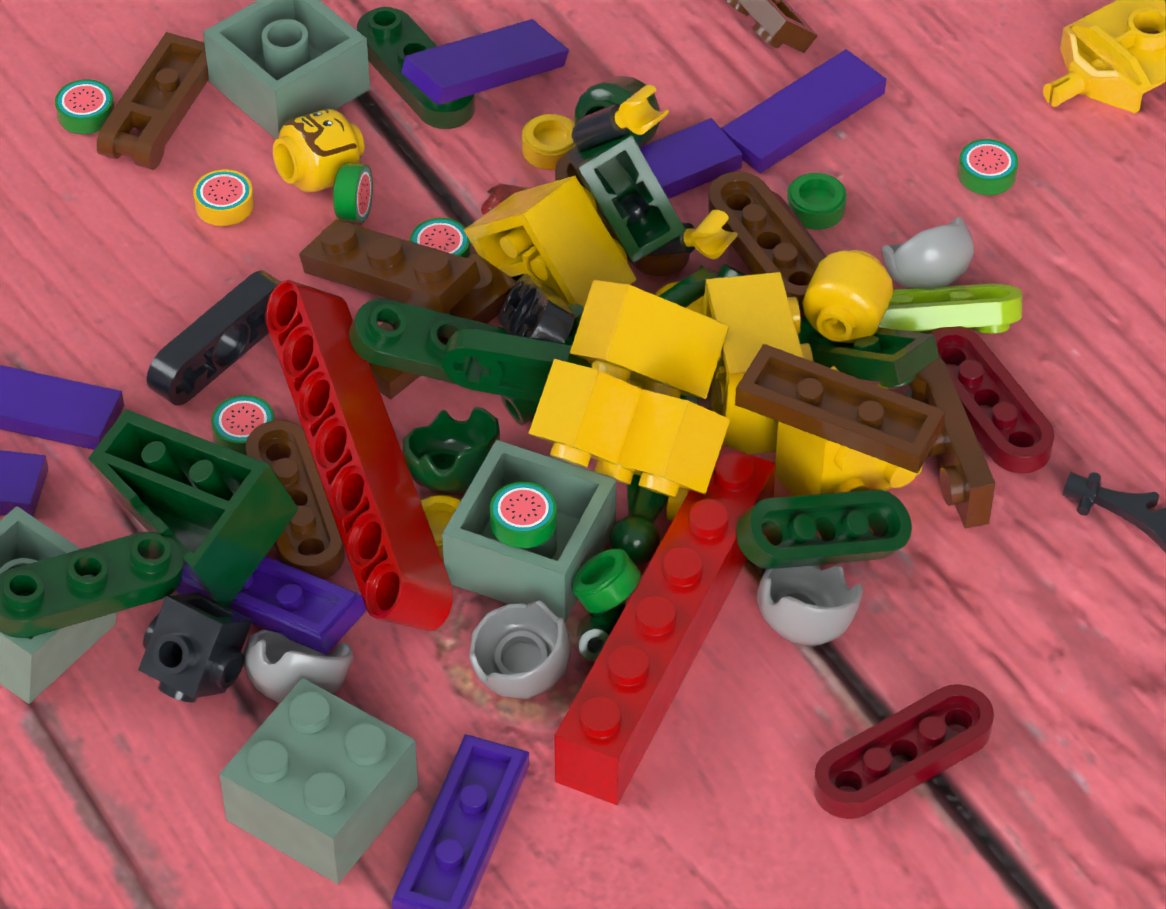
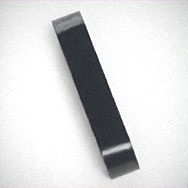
M262 270L248 276L157 353L147 372L146 381L149 389L177 406L183 405L195 397L269 334L265 318L266 305L272 291L281 281Z
M526 273L515 283L501 307L498 320L508 335L564 344L572 329L575 316L553 288Z

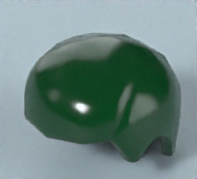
M475 407L467 420L458 421L453 419L446 410H442L428 426L413 429L402 440L403 456L412 480L418 485L434 492L447 494L466 493L496 440L500 441L498 418L484 408Z

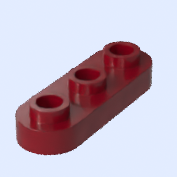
M962 326L940 327L932 331L930 334L935 335L939 358L946 364L975 436L992 460L1001 468L1014 473H1031L1043 468L1050 460L1054 442V429L1044 414L977 333ZM980 405H987V406H990V407H992V408H984V407H981Z
M954 684L944 686L827 751L819 759L815 768L813 790L818 804L833 816L845 819L860 818L978 752L988 743L991 736L994 710L990 700L981 691L967 685ZM957 724L965 727L967 730L955 731L948 726ZM905 755L910 757L912 761L900 762L893 757ZM842 786H850L855 788L857 791L847 792L840 790L838 788Z

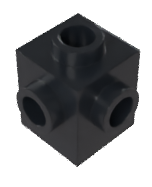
M199 592L166 596L160 613L151 621L145 632L143 646L146 650L138 670L160 681L158 689L164 694L180 701L196 702L197 698L225 693L227 688L236 681L242 670L244 655L241 653L253 620Z

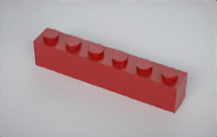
M722 445L706 493L703 494L689 490L554 735L556 783L618 805L748 559L740 549L737 541V522L746 510L763 499L774 497L776 463Z

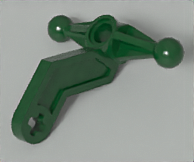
M463 329L455 332L448 340L441 362L447 377L461 387L479 392L531 400L538 404L554 359L592 368V365L587 360L570 354L572 345L479 329ZM473 357L478 358V363L473 362ZM680 394V399L688 400L698 405L697 397ZM636 474L633 475L631 484H626L628 516L616 522L609 536V544L611 549L624 550L635 565H643L651 561L660 545L661 537L654 522L668 503L669 496L639 486L641 476Z

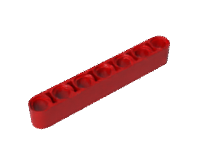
M291 280L282 281L274 288L266 305L265 318L267 328L365 608L370 616L379 620L425 631L436 630L443 625L452 607L453 590L451 581L408 466L404 460L401 447L370 364L361 358L351 345L349 330L353 319L347 303L343 297Z

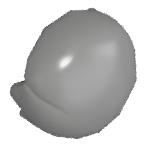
M957 217L948 225H941L921 231L904 243L883 246L882 255L888 274L900 286L906 289L949 286L966 272L974 256V243L966 223L961 217Z
M816 565L766 569L757 590V603L764 620L783 639L796 644L816 646L842 636L858 611L864 588L862 584H855L850 589L845 581L844 570L839 565L825 570Z
M538 600L529 605L523 603L508 604L488 612L474 629L471 636L469 659L480 681L491 691L504 697L529 699L550 690L565 674L571 655L569 634L564 619L559 618L543 601Z
M261 630L249 637L244 649L243 664L247 677L254 687L266 697L281 703L302 678L336 695L346 678L354 655L351 646L347 643H341L331 655H325L291 641L281 633Z

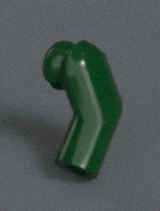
M625 600L607 611L600 613L589 612L580 621L577 628V639L580 653L584 658L589 661H596L626 606Z

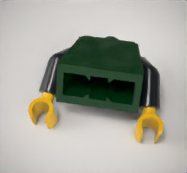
M646 85L621 105L615 104L589 114L575 124L571 135L575 147L571 148L566 155L585 188L593 196L605 222L633 263L646 255L684 254L693 252L695 248L705 257L717 259L738 236L737 232H727L722 229V226L728 221L729 217L720 210H712L697 228H694L691 223H681L635 140L629 133L632 131L635 134L642 135L669 114L668 109L659 112L649 104L647 98L657 91L654 86Z

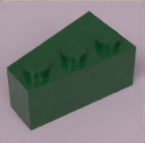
M127 409L123 411L88 458L120 503L148 532H158L162 537L169 536L179 544L182 559L184 560L183 568L213 600L227 607L235 599L299 510L268 463Z

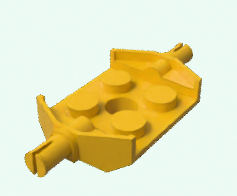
M1116 0L1064 27L1060 50L1068 74L1043 86V94L1048 103L1051 102V106L1057 107L1077 94H1085L1091 99L1137 113L1140 110L1142 94L1166 82V0ZM1141 31H1145V32H1155V31H1159L1160 33H1157V34H1148V33H1144V32H1141Z

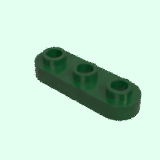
M379 7L365 13L359 19L357 31L367 38L368 61L423 122L439 129H452L464 125L472 118L475 112L474 94L437 105L401 73L405 56L438 47L407 13L392 7Z
M374 299L366 302L358 310L350 326L349 339L355 352L367 362L456 384L443 371L441 362L447 345L441 343L437 336L449 339L455 332L463 329H479L507 334V332L502 327L389 299ZM377 321L390 324L394 331L382 329ZM473 357V362L478 363V358Z
M867 490L763 499L740 516L736 527V537L740 549L752 563L764 569H781L884 559L907 544L911 536L912 524L906 507L896 496L883 490ZM869 526L872 528L874 535L869 531ZM817 530L819 531L822 540L816 535Z
M140 532L6 570L0 574V632L16 638L34 637L170 596L178 589L182 581L184 560L181 555V547L169 536L162 537L158 532ZM89 574H92V575L95 576V577H91V578L82 577V576H86V575H89ZM23 593L31 594L29 596H18Z

